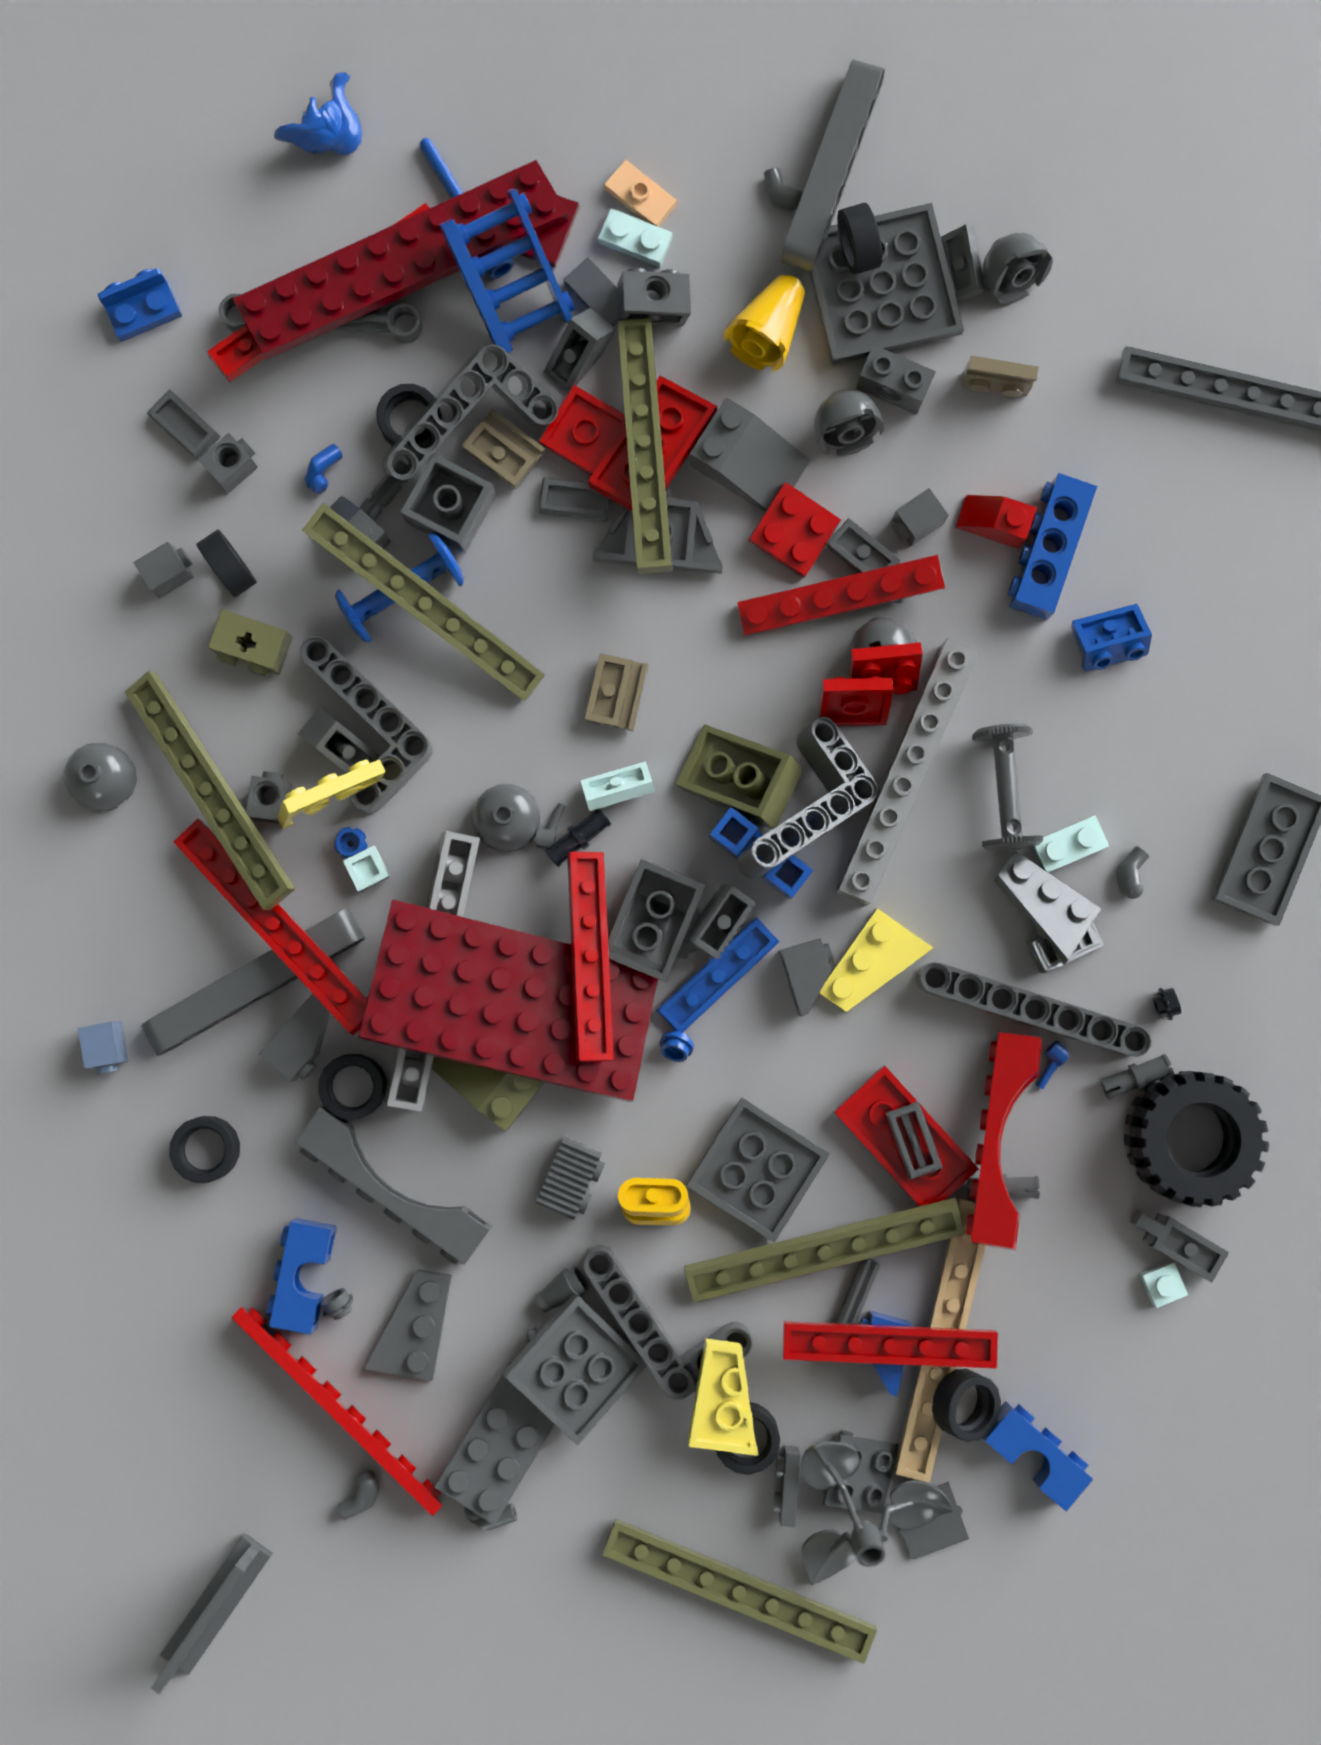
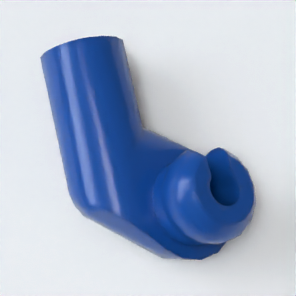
M331 444L313 456L309 462L305 483L307 488H312V491L316 494H320L328 488V480L323 477L326 469L343 457L340 449L335 444Z

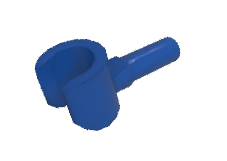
M1059 1041L1053 1042L1045 1051V1054L1052 1061L1047 1065L1036 1084L1041 1089L1045 1088L1054 1071L1069 1058L1068 1050Z

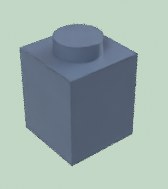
M111 1021L77 1028L84 1069L96 1068L97 1074L117 1071L118 1063L129 1062L122 1021Z

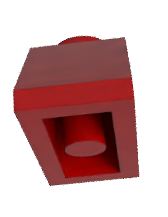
M966 495L955 528L1019 549L1027 539L1037 507L1005 496Z

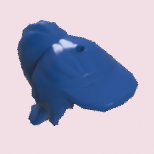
M344 72L336 73L330 81L332 100L327 101L320 109H317L316 98L310 97L307 110L303 112L301 124L292 123L278 127L274 132V138L278 141L295 144L297 147L314 154L333 151L339 155H349L357 150L362 141V127L344 92L345 85L350 80V75Z

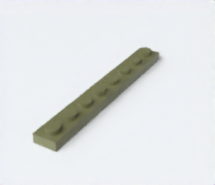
M651 318L617 321L638 574L673 571Z
M322 503L302 529L304 533L523 701H526L545 676L542 671L326 504Z
M148 671L129 687L125 694L262 909L271 910L291 894L295 887L157 673Z
M955 1198L685 1265L684 1271L693 1302H698L962 1236L965 1233L957 1201Z
M615 1519L602 1552V1556L865 1664L877 1632V1628L873 1624L619 1519Z

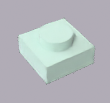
M375 846L343 861L358 892H362L390 878Z
M1173 1261L1166 1262L1139 1274L1150 1301L1155 1308L1188 1296Z

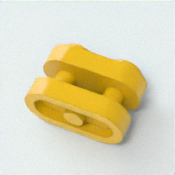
M631 1178L626 1180L618 1190V1200L623 1216L632 1224L676 1226L685 1222L690 1215L691 1206L685 1185L679 1180Z

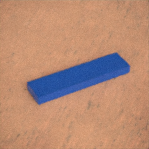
M757 917L732 939L733 941L728 943V947H724L725 952L720 953L721 958H712L656 1010L675 1031L684 1032L780 942Z

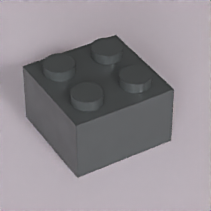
M433 453L400 513L407 524L428 535L430 533L437 534L445 544L465 554L497 494L492 483Z

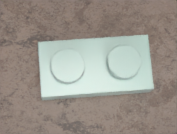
M611 208L598 241L601 245L660 268L672 241L673 232Z
M646 761L580 780L589 811L605 808L612 804L655 792Z
M1095 815L1043 837L1042 843L1032 848L1041 868L1046 872H1051L1109 847V844Z

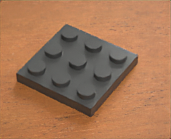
M741 1097L686 1186L775 1243L830 1153Z
M573 1293L505 1369L502 1375L578 1446L647 1365L641 1356L577 1294Z

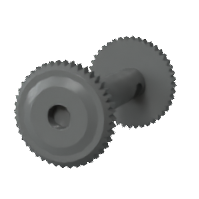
M1026 724L988 726L976 730L972 735V740L993 741L1002 838L982 841V846L986 850H1022L1039 846L1043 841V836L1022 835L1014 739L1033 734V729ZM1002 744L1006 747L1005 751L1002 749ZM1010 824L1013 826V831L1009 829Z

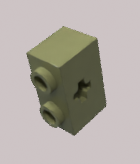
M221 609L208 648L217 654L216 660L236 666L237 661L248 664L249 671L268 677L269 672L280 675L293 637L286 630ZM252 641L256 643L255 648H248L247 650L243 648L245 643H252Z

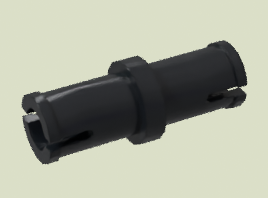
M595 809L593 813L577 826L571 825L567 828L568 833L551 847L547 848L545 852L559 868L567 860L569 852H577L581 848L585 850L589 846L588 842L606 827H609L611 823L600 809Z

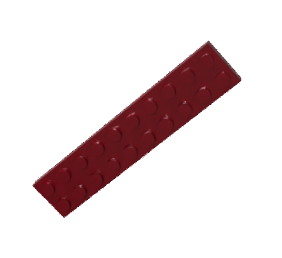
M534 160L233 298L238 312L265 361L458 272V266L438 224L451 218L454 219L456 225L462 223L464 226L511 203L506 191L517 189L519 195L522 193L526 195L532 209V213L528 216L536 235L568 221V212L538 161ZM516 216L470 238V243L466 244L471 258L477 256L479 259L524 237L525 234Z

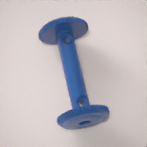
M430 533L428 537L437 553L410 570L426 583L449 570L458 586H462L464 577L450 550L437 534ZM338 589L335 594L338 606L356 635L365 642H370L372 639L363 622L396 603L379 589L353 605L349 603L341 589Z

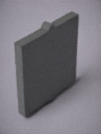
M949 1482L936 1487L946 1495L952 1505L953 1512L943 1514L930 1523L918 1528H898V1533L904 1537L912 1560L969 1539L961 1517L963 1510L960 1506H957Z

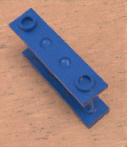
M517 189L506 191L511 203L464 226L462 223L456 225L454 219L451 218L438 224L493 345L500 346L507 353L513 351L510 341L515 340V335L560 314L564 322L569 323L570 319L573 318L571 312L575 311L568 292H561L528 215L532 213L529 201L524 193L519 195ZM517 216L525 234L524 237L479 259L477 256L471 258L466 244L470 243V238ZM532 250L540 269L495 291L492 289L486 291L481 277L485 276V271L526 251ZM546 282L554 300L553 302L509 323L506 320L500 322L495 311L500 308L499 304Z

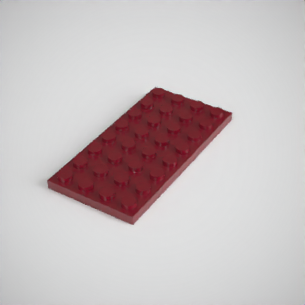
M392 899L358 1038L613 1099L633 1102L658 979L609 959L614 1060L610 1062H576L571 944Z

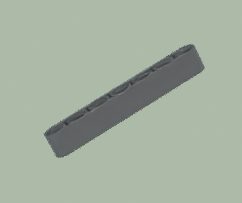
M852 59L787 234L781 254V263L814 272L878 98L885 68Z
M349 908L341 910L305 930L330 959L365 939ZM270 950L141 1024V1027L156 1055L160 1056L296 980L298 977L273 950Z
M928 963L920 967L916 974L918 987L928 994L1120 1055L1143 1056L1151 1047V1036L1141 1026L946 964ZM931 968L938 970L942 976V981L936 988L930 987L925 980L926 973ZM964 979H968L974 984V993L970 998L962 997L958 990L960 982ZM998 989L1004 991L1007 996V1003L1001 1009L996 1008L992 1003V995ZM1030 1000L1036 1001L1040 1007V1013L1035 1019H1030L1025 1012V1006ZM1065 1010L1073 1018L1071 1027L1066 1030L1061 1028L1058 1022L1060 1013ZM1097 1021L1102 1022L1106 1029L1104 1037L1100 1040L1095 1039L1091 1032L1093 1024ZM1130 1032H1134L1138 1037V1045L1134 1050H1129L1125 1045V1037Z

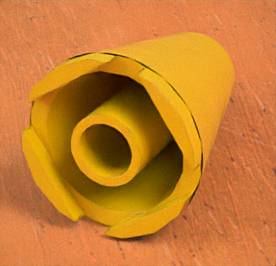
M792 275L777 276L726 327L724 340L726 342L729 339L733 345L730 351L744 364L760 371L765 366L773 367L771 372L783 367L788 356L805 296V290L798 278Z

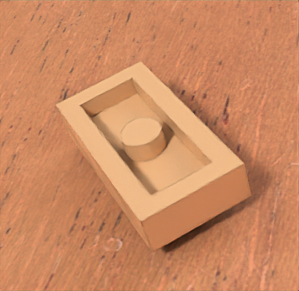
M626 159L604 184L605 191L640 219L657 227H660L677 207V200Z

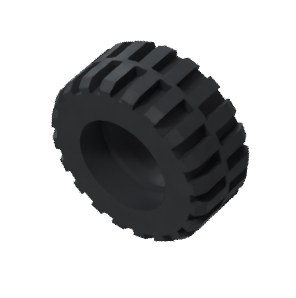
M1179 1071L1178 1074H1170L1161 1078L1157 1083H1149L1146 1089H1144L1146 1093L1142 1097L1136 1096L1131 1104L1135 1107L1133 1115L1127 1114L1125 1124L1130 1125L1129 1134H1124V1145L1130 1147L1131 1153L1127 1154L1130 1165L1136 1166L1137 1172L1135 1174L1142 1182L1150 1185L1151 1190L1170 1200L1189 1206L1202 1207V1205L1214 1207L1222 1205L1224 1199L1235 1200L1241 1196L1239 1189L1242 1187L1250 1189L1256 1182L1251 1176L1254 1171L1262 1172L1265 1166V1162L1260 1161L1262 1151L1268 1152L1269 1142L1262 1140V1133L1268 1132L1266 1121L1259 1120L1258 1114L1262 1112L1258 1103L1248 1099L1250 1093L1242 1086H1236L1233 1084V1080L1224 1076L1214 1075L1213 1073ZM1190 1105H1201L1211 1109L1218 1117L1223 1130V1144L1220 1153L1209 1166L1199 1171H1189L1179 1167L1171 1158L1167 1147V1132L1170 1123L1182 1109Z

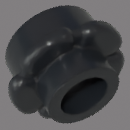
M1159 988L1158 996L1153 997L1155 1009L1159 1017L1165 1015L1171 1021L1173 1020L1172 1016L1181 1014L1178 997L1173 988L1165 990Z

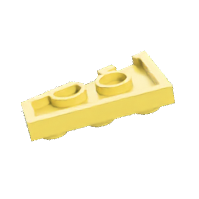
M368 760L360 761L349 768V773L339 777L336 773H333L318 780V786L306 791L304 787H300L285 795L286 800H283L277 816L282 829L293 825V817L302 812L311 816L321 811L322 808L331 803L329 799L334 796L337 801L343 800L381 781L385 770L380 760L370 764Z
M877 908L830 973L819 994L844 1012H847L932 950L933 947Z
M705 1338L687 1440L688 1446L758 1456L741 1344Z

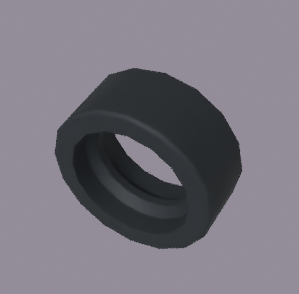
M865 202L840 209L837 215L838 233L849 270L852 274H859L880 268L882 264L881 239L870 206Z
M411 383L399 384L390 388L381 397L376 409L377 424L384 439L391 446L401 437V435L393 430L390 424V414L396 405L406 400H417L427 407L435 398L434 395L425 387ZM438 407L437 414L440 420L442 421V413L440 408ZM427 430L415 436V442L420 448H426L429 445L431 437Z
M219 529L196 544L202 556L233 597L239 596L257 583L246 564Z
M345 1054L333 1059L323 1069L318 1081V1094L323 1106L332 1115L344 1120H357L372 1114L382 1104L387 1090V1079L382 1067L373 1058L363 1054ZM348 1066H357L364 1069L370 1075L373 1082V1091L370 1098L358 1107H348L341 1104L333 1092L335 1076L341 1069Z
M201 1116L184 1122L175 1131L170 1142L169 1156L174 1169L183 1178L194 1183H209L226 1176L235 1167L240 1156V1141L236 1130L227 1121L216 1116ZM200 1129H211L217 1132L225 1144V1155L222 1161L216 1167L209 1170H201L194 1167L188 1161L185 1154V1144L189 1136Z
M967 1368L956 1369L947 1374L938 1384L932 1402V1412L936 1424L944 1432L965 1442L978 1441L988 1435L997 1422L1001 1407L999 1390L994 1382ZM975 1386L977 1403L974 1411L967 1420L958 1424L956 1420L958 1401L967 1389Z
M751 1402L752 1418L761 1422L767 1432V1444L764 1450L758 1456L749 1459L740 1458L732 1452L716 1450L717 1456L727 1468L736 1473L747 1475L762 1472L773 1463L779 1453L781 1440L776 1420L771 1413L761 1405Z

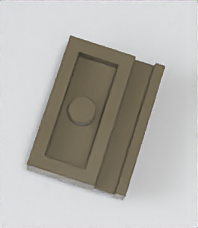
M971 356L963 371L961 385L969 386V389L975 392L993 390L1002 392L1006 397L1020 398L1023 395L1027 396L1034 381L1036 382L1039 367Z
M491 408L488 416L479 423L462 444L465 452L515 490L535 467L539 458L546 453L542 445L493 408Z
M600 653L585 721L633 732L648 664Z

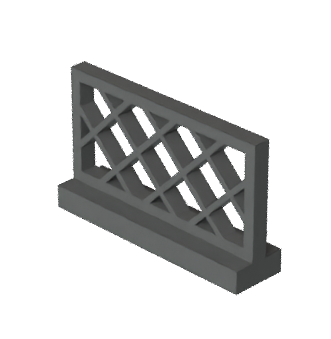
M246 1533L243 1534L160 1654L168 1663L150 1689L160 1694L178 1669L189 1676L273 1554L270 1550Z

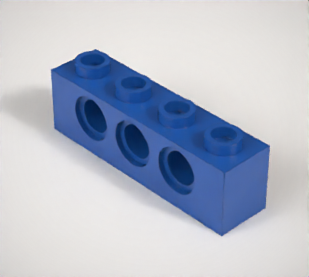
M1061 473L1057 474L1052 483L1046 482L1040 496V501L1045 502L1041 514L1036 513L1034 515L1029 530L1030 533L1034 534L1031 544L1024 545L1018 564L1023 565L1020 576L1013 577L1007 595L1012 596L1010 608L1048 620L1054 614L1097 489L1096 485ZM1053 509H1063L1067 513L1068 520H1058L1054 516ZM1044 539L1052 540L1057 546V552L1052 553L1045 550L1042 541ZM1032 571H1041L1046 577V584L1036 583L1032 579Z

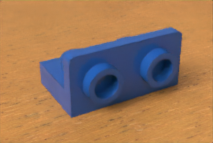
M159 268L142 270L137 273L135 278L123 283H112L104 291L97 294L121 342L183 316L168 280Z
M1138 604L1072 621L1071 630L1083 654L1082 668L1085 672L1094 669H1105L1112 664L1127 660L1135 661L1149 654L1152 633Z

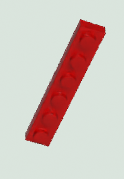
M937 554L739 601L737 604L744 635L748 636L944 590L945 584Z
M569 852L567 854L576 1062H610L614 1060L604 852Z
M783 1322V1360L997 1369L998 1332L996 1330Z

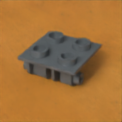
M840 1430L839 1436H835L834 1441L851 1445L857 1451L860 1460L857 1472L853 1476L843 1479L855 1510L883 1513L899 1444L853 1437V1433ZM837 1483L828 1489L822 1490L824 1506L847 1509Z

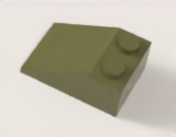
M704 724L675 785L727 811L732 807L747 820L774 829L804 769L789 754Z
M434 1057L431 1069L505 1132L512 1126L545 1083L440 1057Z

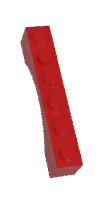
M998 1032L997 1041H991L989 1061L994 1062L993 1075L986 1076L984 1095L990 1096L988 1110L982 1109L980 1118V1130H985L984 1144H977L975 1164L981 1165L979 1179L973 1178L970 1199L976 1200L974 1214H968L966 1223V1235H971V1242L973 1244L1016 1251L1020 1214L1012 1203L1004 1183L1001 1167V1140L1005 1123L1013 1105L1024 1090L1038 1078L1042 1049L1041 1037Z

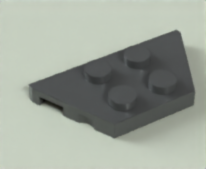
M666 498L672 569L722 574L723 565L715 550L712 536L706 526L698 501ZM624 506L622 507L621 513L609 527L603 541L594 550L593 561L637 565L633 512Z

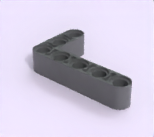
M493 344L481 347L474 352L389 449L383 458V469L393 479L406 480L414 476L490 388L531 425H546L553 422L558 414L557 402L503 348ZM486 352L493 353L497 358V366L493 371L487 370L483 365V356ZM512 376L519 378L522 383V390L518 395L512 394L508 389V381ZM465 377L470 378L475 384V391L470 397L465 396L460 389V383ZM537 400H541L546 405V415L542 419H538L533 413V405ZM442 403L450 405L453 411V416L447 423L441 421L437 414L438 407ZM420 428L427 430L431 437L430 443L426 448H420L415 442V434ZM398 454L404 455L408 460V468L403 474L396 473L392 467V460Z
M316 635L310 636L303 641L300 648V654L304 662L391 745L378 758L383 768L385 769L386 766L393 763L399 765L400 772L397 778L385 780L383 776L381 781L367 787L375 790L376 796L372 803L362 805L360 794L363 790L350 796L353 805L363 812H377L430 759L433 752L432 743L326 639ZM317 647H325L326 655L320 661H312V651ZM341 670H349L351 675L348 682L343 685L336 684L335 676ZM365 693H373L375 696L373 705L369 708H360L359 700L361 696ZM391 716L398 717L399 726L392 732L384 731V721ZM416 739L422 740L424 743L422 752L415 756L409 755L407 751L409 743Z
M826 717L817 718L797 738V746L801 754L829 793L761 836L743 850L738 857V867L745 876L753 879L763 876L857 814L877 798L879 789L875 779L838 726L831 719ZM781 838L786 841L787 845L784 844ZM756 854H758L761 857L763 862H760Z
M604 1245L592 1247L587 1252L584 1260V1271L663 1391L675 1400H682L690 1396L697 1388L700 1371L697 1359L703 1354L705 1339L684 1354H681L614 1252ZM595 1255H603L609 1260L610 1266L607 1270L598 1272L591 1267L590 1259ZM616 1284H622L628 1288L629 1295L622 1301L615 1300L610 1295V1288ZM634 1314H643L648 1318L649 1323L644 1329L637 1330L630 1325V1317ZM730 1322L706 1338L726 1341L730 1334L738 1332L745 1337V1342L741 1346L743 1358L750 1353L752 1348L750 1332L740 1322ZM662 1343L667 1347L668 1353L665 1357L656 1359L650 1355L648 1350L653 1344ZM674 1373H682L687 1377L688 1381L683 1387L675 1388L669 1384V1377Z

